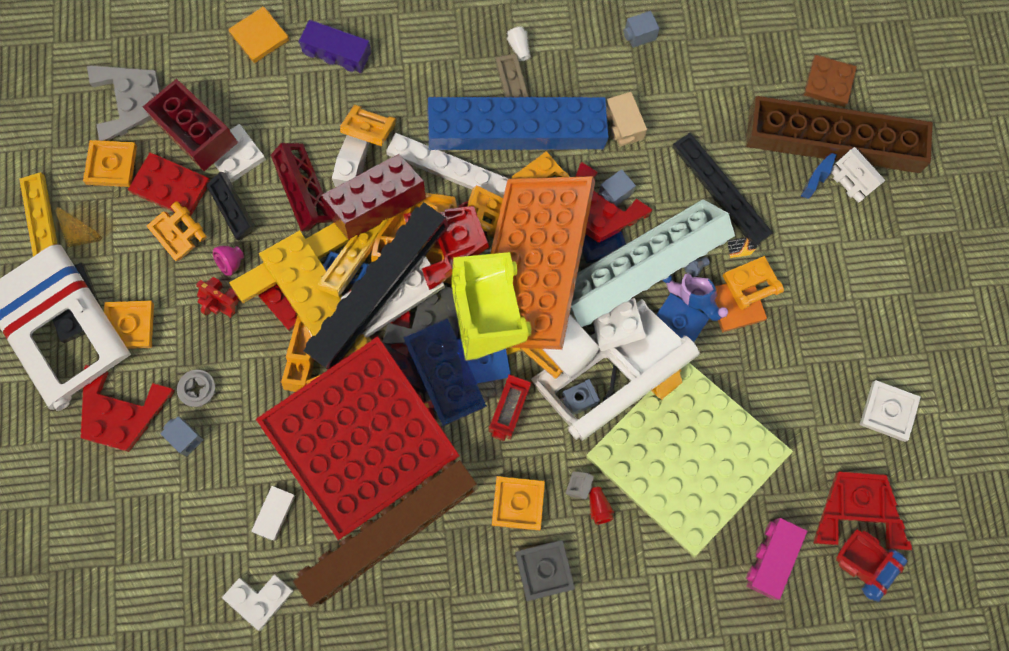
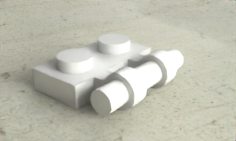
M855 147L845 154L831 170L834 176L833 179L837 183L840 182L848 191V196L850 198L853 197L858 203L885 181Z

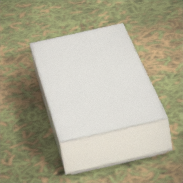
M272 486L251 532L275 541L295 495Z

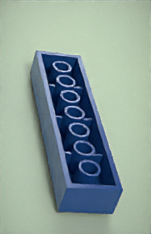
M428 97L429 150L604 149L608 140L605 97Z

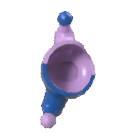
M689 273L684 275L681 283L674 282L671 275L666 279H662L667 284L669 293L681 297L689 307L702 310L712 321H718L728 315L727 308L719 309L715 302L717 290L710 279L692 277Z

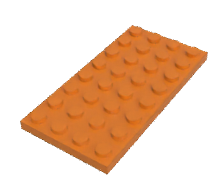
M593 176L507 179L490 254L510 252L512 261L516 262L517 275L513 276V287L520 317H524L531 325V336H528L527 341L509 348L563 350L595 186Z

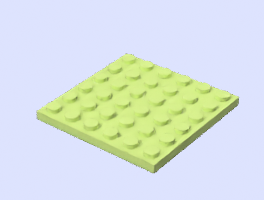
M688 363L681 368L682 383L662 400L653 392H648L586 457L695 558L793 451L692 364Z

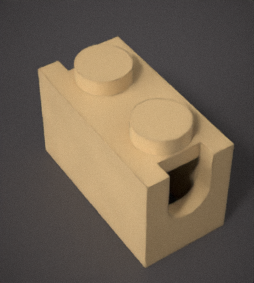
M632 92L607 99V121L611 125L612 138L617 140L619 147L643 140L647 128Z

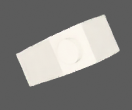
M349 135L346 136L338 154L332 176L335 187L362 174L370 142Z

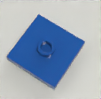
M670 293L656 315L680 338L687 336L693 343L709 320L706 314L698 309L689 307L682 299Z
M461 338L456 339L465 386L508 378L510 369L506 349L478 359L466 360Z

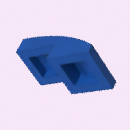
M831 153L819 164L808 179L801 197L809 199L816 191L818 181L824 183L831 173L836 154Z

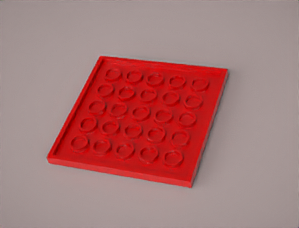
M378 336L256 418V421L338 541L421 484L425 479L441 470L447 463L452 460L454 461L460 456Z

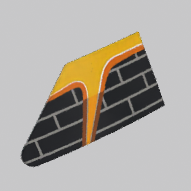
M747 238L727 240L730 258L749 256L760 245L758 244L754 247Z

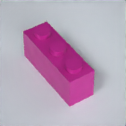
M782 518L775 519L773 522L770 521L764 533L767 535L764 544L761 543L755 554V557L758 558L756 564L751 566L747 573L746 580H748L746 587L773 600H780L807 530Z

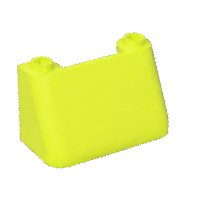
M510 252L453 258L452 293L466 360L478 359L526 342L528 336H531L530 322L526 321L524 317H520L513 287V276L517 275V264L515 261H512Z

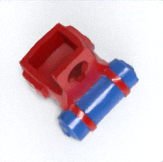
M857 529L842 547L836 557V561L839 563V567L849 573V575L853 577L858 576L865 583L862 591L867 598L879 602L887 594V590L899 573L903 572L908 561L902 553L892 549L887 552L879 545L880 541L877 538H874L866 531L861 532Z

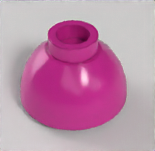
M226 245L217 246L213 249V258L219 269L225 275H233L244 258L241 249L238 246L233 248Z

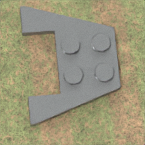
M87 66L89 82L93 88L114 84L119 119L97 124L99 141H109L118 135L121 137L128 133L127 130L136 125L141 126L152 120L142 106L161 92L158 74L155 70Z

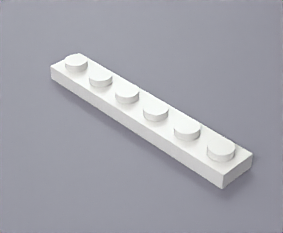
M395 133L386 151L388 156L394 157L400 154L408 164L471 190L478 185L502 198L504 197L508 178L442 151L429 150V146Z

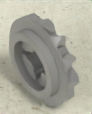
M192 370L184 374L179 380L177 394L184 404L190 407H202L211 401L212 396L215 394L216 383L209 373L203 370ZM195 381L199 386H204L203 389L199 390V396L195 392H190L191 389L195 388Z

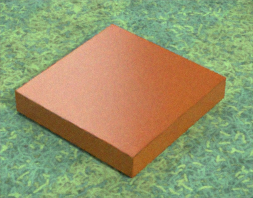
M727 284L715 286L717 290V297L715 299L719 309L725 307L729 312L726 317L718 320L722 333L763 322L767 319L761 300L741 310ZM756 286L742 291L743 295L747 296L756 292Z

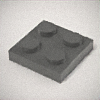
M563 540L515 552L526 601L575 589Z

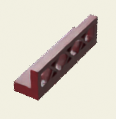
M280 143L270 156L301 232L309 231L316 223H331L332 220L325 211L321 196L324 193L304 144ZM291 150H297L301 159L294 156ZM299 168L307 172L308 178L300 173ZM307 187L315 192L316 198L308 192ZM315 206L323 211L324 216H318Z

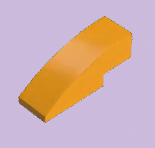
M298 316L287 350V363L281 381L284 390L293 392L307 384L306 381L311 379L314 359L303 351L311 335Z

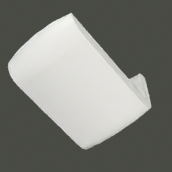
M569 314L563 350H542L569 378H572L592 361L600 348Z

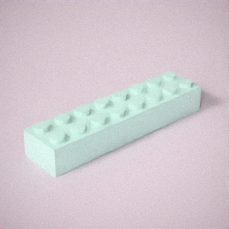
M703 199L578 272L570 315L581 327L589 325L593 320L611 312L613 308L629 301L640 292L648 290L652 285L668 278L670 274L680 268L688 266L690 262L706 255L717 246L725 244L727 240L735 236L729 214Z

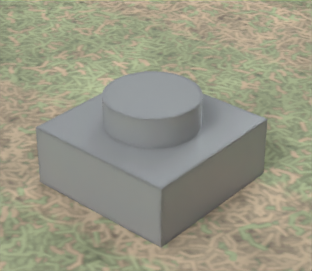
M573 471L565 494L574 498L587 499L592 488L594 476L588 473Z

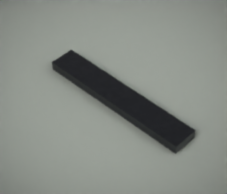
M691 132L673 143L672 148L720 207L729 214L733 223L754 247L773 234L771 229Z

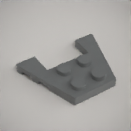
M445 285V288L418 304L412 329L388 323L383 343L391 346V344L406 345V343L407 345L412 343H455L459 325L452 289Z

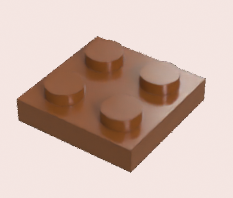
M814 55L803 96L845 107L849 100L857 66Z

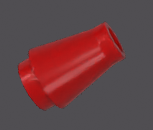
M591 488L589 492L591 520H594L595 525L612 521L614 519L612 515L614 511L605 497L602 488Z

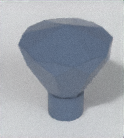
M707 257L697 258L684 267L685 272L691 274L692 277L698 276L702 268L709 265V259Z

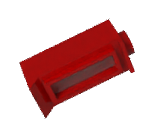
M508 375L489 426V432L492 433L493 438L505 441L506 438L511 440L531 382Z

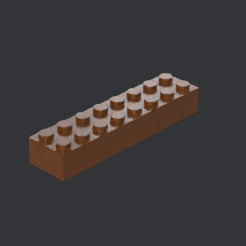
M756 96L749 109L746 147L825 159L833 153L836 154L834 161H839L855 147L874 167L921 173L931 163L933 122Z
M453 460L441 468L443 472L437 477L431 475L421 483L422 488L416 492L411 490L401 497L402 502L396 507L393 505L388 506L380 513L382 517L375 522L369 520L359 528L361 532L356 536H347L339 542L340 547L333 552L328 550L318 558L319 563L315 566L310 567L308 565L296 574L298 578L293 583L309 607H319L478 490L477 483L460 460L456 463Z

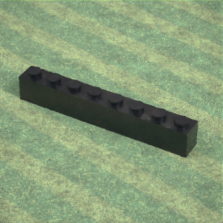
M424 202L420 207L415 208L411 213L409 221L397 230L396 237L392 242L383 247L379 258L370 263L366 274L361 280H357L353 284L349 295L340 300L336 306V311L331 317H327L323 321L321 329L307 341L306 348L303 351L327 370L339 363L449 227L446 217Z

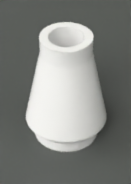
M523 27L509 30L507 32V40L515 54H517L518 61L529 59L531 56L529 53L527 31H524Z

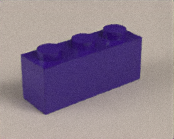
M312 20L308 21L299 39L301 50L306 56L323 59L330 65L337 64L350 72L362 73L371 54L368 40Z

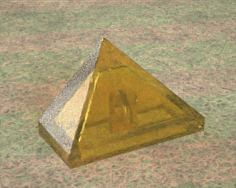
M60 207L56 208L55 211L67 248L99 242L102 239L94 229Z

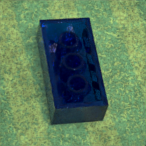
M448 317L403 337L442 426L487 407Z

